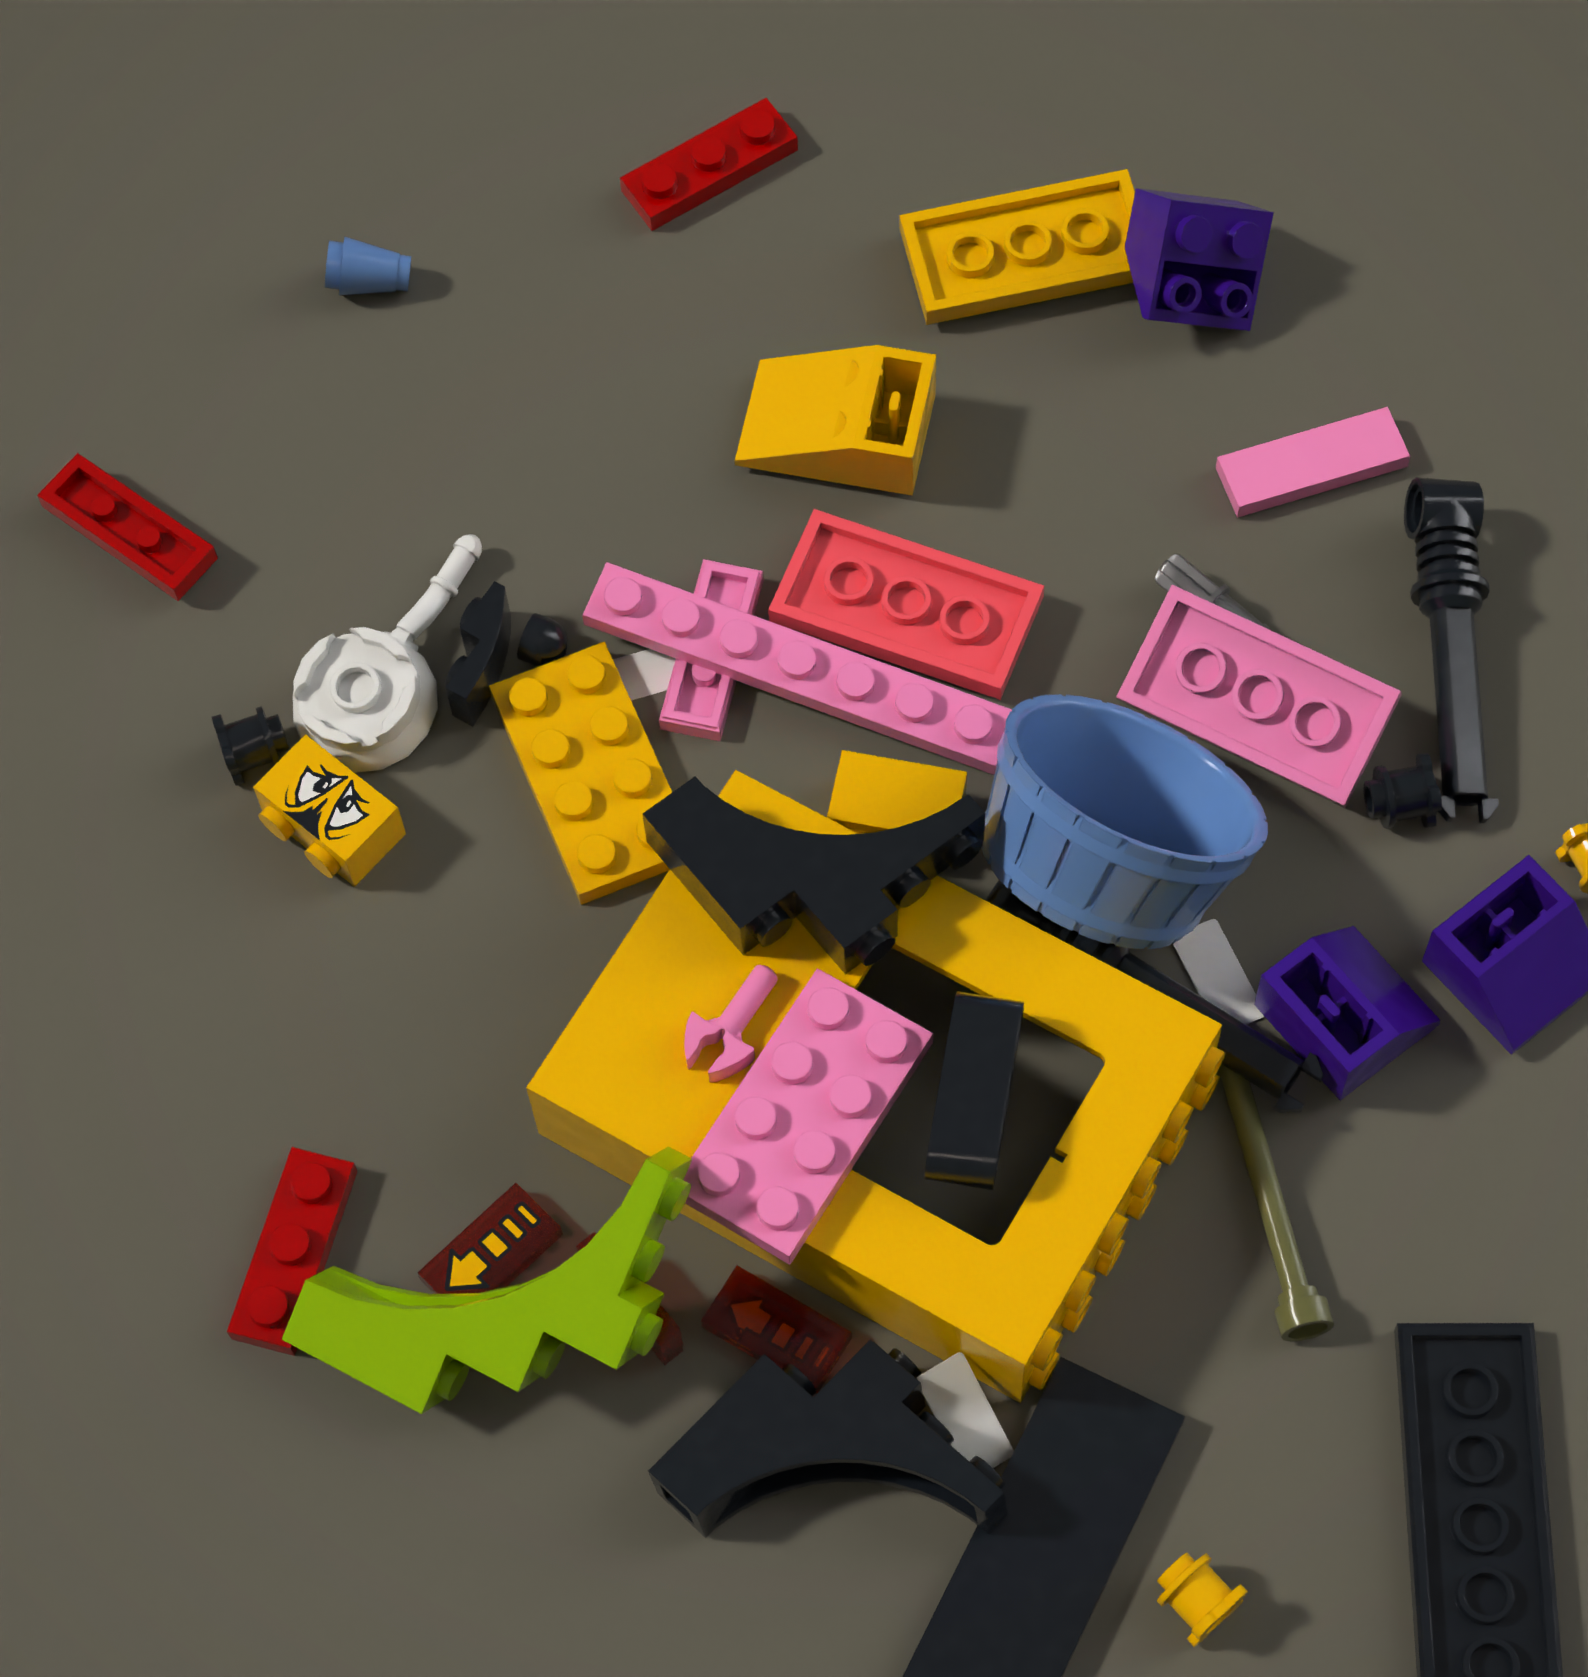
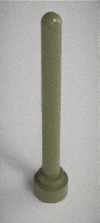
M1221 1064L1219 1067L1220 1076L1282 1288V1293L1277 1297L1279 1306L1274 1311L1281 1338L1284 1341L1290 1342L1315 1338L1334 1327L1328 1300L1325 1296L1318 1294L1316 1286L1308 1284L1250 1081Z

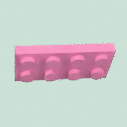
M1171 585L1116 697L1118 700L1346 808L1402 693L1396 688L1175 585Z
M817 968L691 1157L692 1162L684 1178V1181L691 1184L686 1204L790 1265L933 1044V1033Z

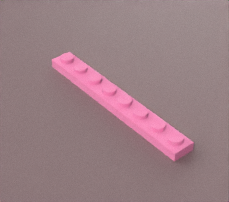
M606 562L583 613L584 625L670 657L686 661L692 665L715 671L717 674L729 676L731 679L992 775L995 774L998 760V743L1004 733L1006 719L1010 711L1012 712V709Z

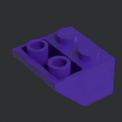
M1136 188L1125 242V251L1142 318L1153 321L1250 331L1274 212L1235 200Z
M1528 855L1432 931L1422 962L1512 1055L1588 994V928L1576 902Z
M1355 926L1311 937L1261 975L1254 1002L1257 1009L1304 1061L1310 1052L1316 1055L1323 1072V1083L1340 1101L1434 1030L1441 1021Z

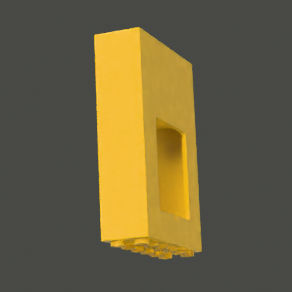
M736 769L718 795L723 801L746 814L788 829L816 834H858ZM669 870L526 1087L538 1133L631 1186L645 1160L667 1147L691 1158L816 969L822 970L857 990L872 965L865 966L861 962L847 974H844L796 917L792 919V925L789 930L776 942L765 947L758 944L742 955L674 873ZM937 875L930 880L931 884L928 890L916 902L905 908H901L898 904L895 906L898 912V936L895 937V943L892 948L980 995L1024 1002L1023 1018L1099 1057L1104 1062L1101 1072L1055 1148V1153L1065 1158L1063 1163L1050 1156L1001 1241L996 1245H988L853 1170L850 1171L790 1265L686 1203L680 1213L942 1360L962 1352L976 1379L1021 1404L1031 1385L1042 1390L1060 1357L1056 1350L1062 1340L1063 1329L1065 1328L1073 1333L1078 1329L1093 1300L1089 1293L1095 1283L1096 1272L1107 1276L1124 1247L1125 1240L1121 1238L1129 1223L1128 1216L1138 1221L1141 1219L1157 1189V1185L1153 1182L1161 1168L1162 1163L1160 1161L1169 1166L1174 1162L1187 1138L1189 1130L1185 1129L1192 1115L1193 1109L1196 1108L1202 1111L1210 1100L1220 1079V1076L1216 1075L1225 1056V1052L1217 1048L1222 1024ZM756 965H765L775 972L778 978L777 983L741 1033L742 1042L754 1047L755 1060L749 1066L728 1078L710 1082L708 1070L724 1051L723 1039H720L716 1044L706 1045L701 1050L698 1059L691 1069H688L684 1041L686 1025L691 1012H695L705 1020L720 1017Z

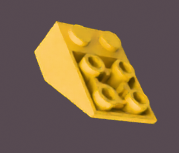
M871 345L760 359L734 461L735 466L913 496L936 395V354Z

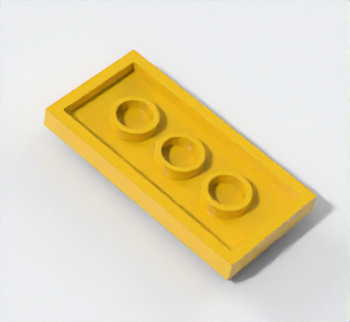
M1128 169L899 215V229L926 325L1133 283L1125 251V242L1135 195Z
M605 641L489 685L493 702L580 904L583 905L669 871L668 866L646 842L642 814L671 794L672 790Z

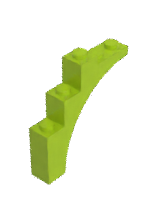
M670 1147L647 1158L621 1206L592 1240L559 1267L524 1283L481 1293L427 1294L380 1285L332 1266L305 1280L282 1340L420 1414L425 1413L445 1399L451 1401L463 1386L469 1372V1367L516 1392L521 1391L540 1377L547 1379L558 1365L565 1349V1343L617 1370L636 1355L645 1356L654 1345L662 1328L663 1319L656 1316V1313L665 1293L646 1284V1282L655 1273L664 1254L665 1245L657 1241L666 1220L673 1221L676 1219L689 1196L691 1184L684 1181L692 1158Z

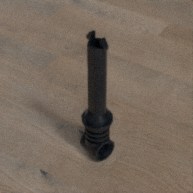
M1416 477L1411 481L1407 490L1404 505V525L1407 536L1410 539H1414L1416 543L1415 556L1417 557L1416 570L1418 571L1417 582L1412 585L1410 591L1411 600L1415 605L1419 606L1421 613L1430 619L1443 796H1441L1442 809L1438 812L1445 821L1451 822L1455 818V805H1478L1479 823H1485L1498 807L1499 801L1498 799L1488 798L1474 615L1481 609L1482 601L1488 597L1490 592L1489 583L1480 575V570L1478 569L1479 556L1477 555L1478 542L1476 541L1483 521L1484 497L1480 484L1474 481Z
M1000 880L985 899L991 904L1221 1023L1222 1028L1217 1046L1218 1049L1225 1052L1221 1064L1277 1098L1278 1102L1274 1106V1110L1277 1112H1301L1304 1108L1303 1103L1287 1094L1301 1071L1319 1082L1322 1081L1323 1072L1316 1055L1310 1052L1305 1061L1131 954L1129 948L1115 946L1113 943L1107 944L1078 934L1079 932L1068 930L1042 916V913L1039 911L1036 912L1023 903Z

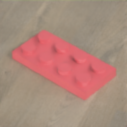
M814 509L771 602L768 614L769 621L1001 700L1044 598V585Z

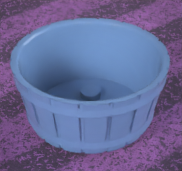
M1061 694L1033 697V700L1030 698L1017 704L1012 709V712L1010 711L1006 719L1004 733L997 747L998 760L988 806L985 811L984 841L982 842L983 855L987 863L991 864V870L1007 888H1010L1016 897L1036 912L1042 913V916L1068 930H1074L1079 932L1078 934L1107 944L1113 943L1115 946L1133 949H1144L1145 947L1155 949L1174 944L1195 929L1205 911L1234 878L1244 873L1250 866L1255 854L1266 842L1268 823L1265 820L1267 818L1256 796L1252 795V791L1230 767L1225 766V763L1212 752L1166 724L1113 703H1104L1101 700L1083 696H1062Z

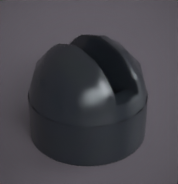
M534 613L523 631L518 646L517 658L532 665L541 666L565 657L568 637L563 626L551 618Z

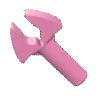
M756 965L720 1017L705 1020L695 1012H691L686 1025L684 1041L688 1069H691L698 1059L701 1050L706 1045L716 1044L720 1039H723L724 1051L708 1070L710 1082L728 1078L740 1072L755 1060L754 1047L742 1042L741 1033L777 983V975L772 969L765 965Z

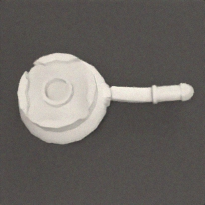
M463 535L453 544L454 549L439 573L431 578L430 587L398 622L395 630L392 632H381L366 627L350 628L351 634H343L337 638L334 634H331L319 640L302 658L293 680V724L300 738L306 734L350 770L357 773L383 770L408 757L427 737L438 710L437 682L424 656L417 652L418 646L413 643V640H416L432 624L450 598L457 596L459 585L473 563L479 560L482 553V545L476 535Z

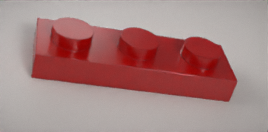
M764 98L620 177L621 192L650 230L653 231L798 151V137L770 101Z
M79 453L37 495L44 509L177 601L188 592L218 559L213 545Z
M291 1147L227 1329V1333L232 1340L295 1356L297 1348L283 1341L282 1337L305 1280L325 1269L358 1172L354 1162Z

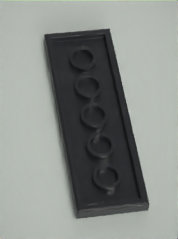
M1397 1323L1394 1333L1417 1677H1563L1534 1323Z
M1061 1357L1001 1477L1005 1483L1001 1490L1005 1495L1008 1515L990 1534L977 1525L903 1677H1063L1180 1432L1185 1416Z

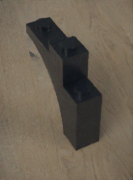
M696 776L642 814L646 842L742 955L758 944L765 947L776 942L789 930L792 925V919L796 917L844 974H847L861 962L865 966L874 964L891 950L895 943V937L898 936V912L895 906L898 904L901 908H905L913 904L928 890L931 884L930 880L949 866L955 870L970 862L982 848L985 829V812L968 794L931 816L893 829L851 835L816 834L797 831L767 823L742 812L711 792Z
M871 1339L814 1397L813 1395L817 1392L816 1388L798 1368L791 1363H787L781 1369L766 1354H763L648 1470L657 1493L705 1538L715 1528L735 1514L764 1499L797 1488L834 1482H867L894 1486L922 1494L947 1505L969 1518L988 1534L1008 1515L1005 1495L1001 1490L1005 1483L1001 1476L982 1458L974 1456L968 1461L951 1446V1443L954 1441L952 1434L932 1414L924 1411L919 1417L917 1416L926 1407L921 1382L917 1380V1377L922 1373L917 1366L898 1349L893 1348L887 1354Z

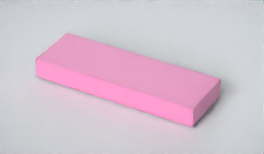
M1384 407L1217 457L1216 470L1238 518L1406 468L1409 464L1410 454L1389 408Z
M703 559L694 594L754 615L763 584V571ZM676 659L659 718L660 730L721 741L736 680L723 674H717L715 671Z

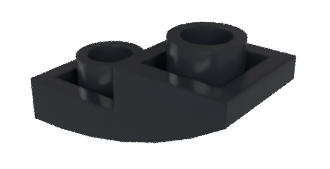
M494 581L482 598H474L466 607L460 621V631L466 656L463 655L455 661L445 682L452 716L472 727L491 698L489 685L499 681L509 647L511 613L505 586Z

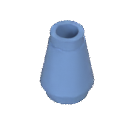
M344 237V242L329 241L325 288L339 289V295L396 292V290L408 291L411 256L400 255V253L348 237Z

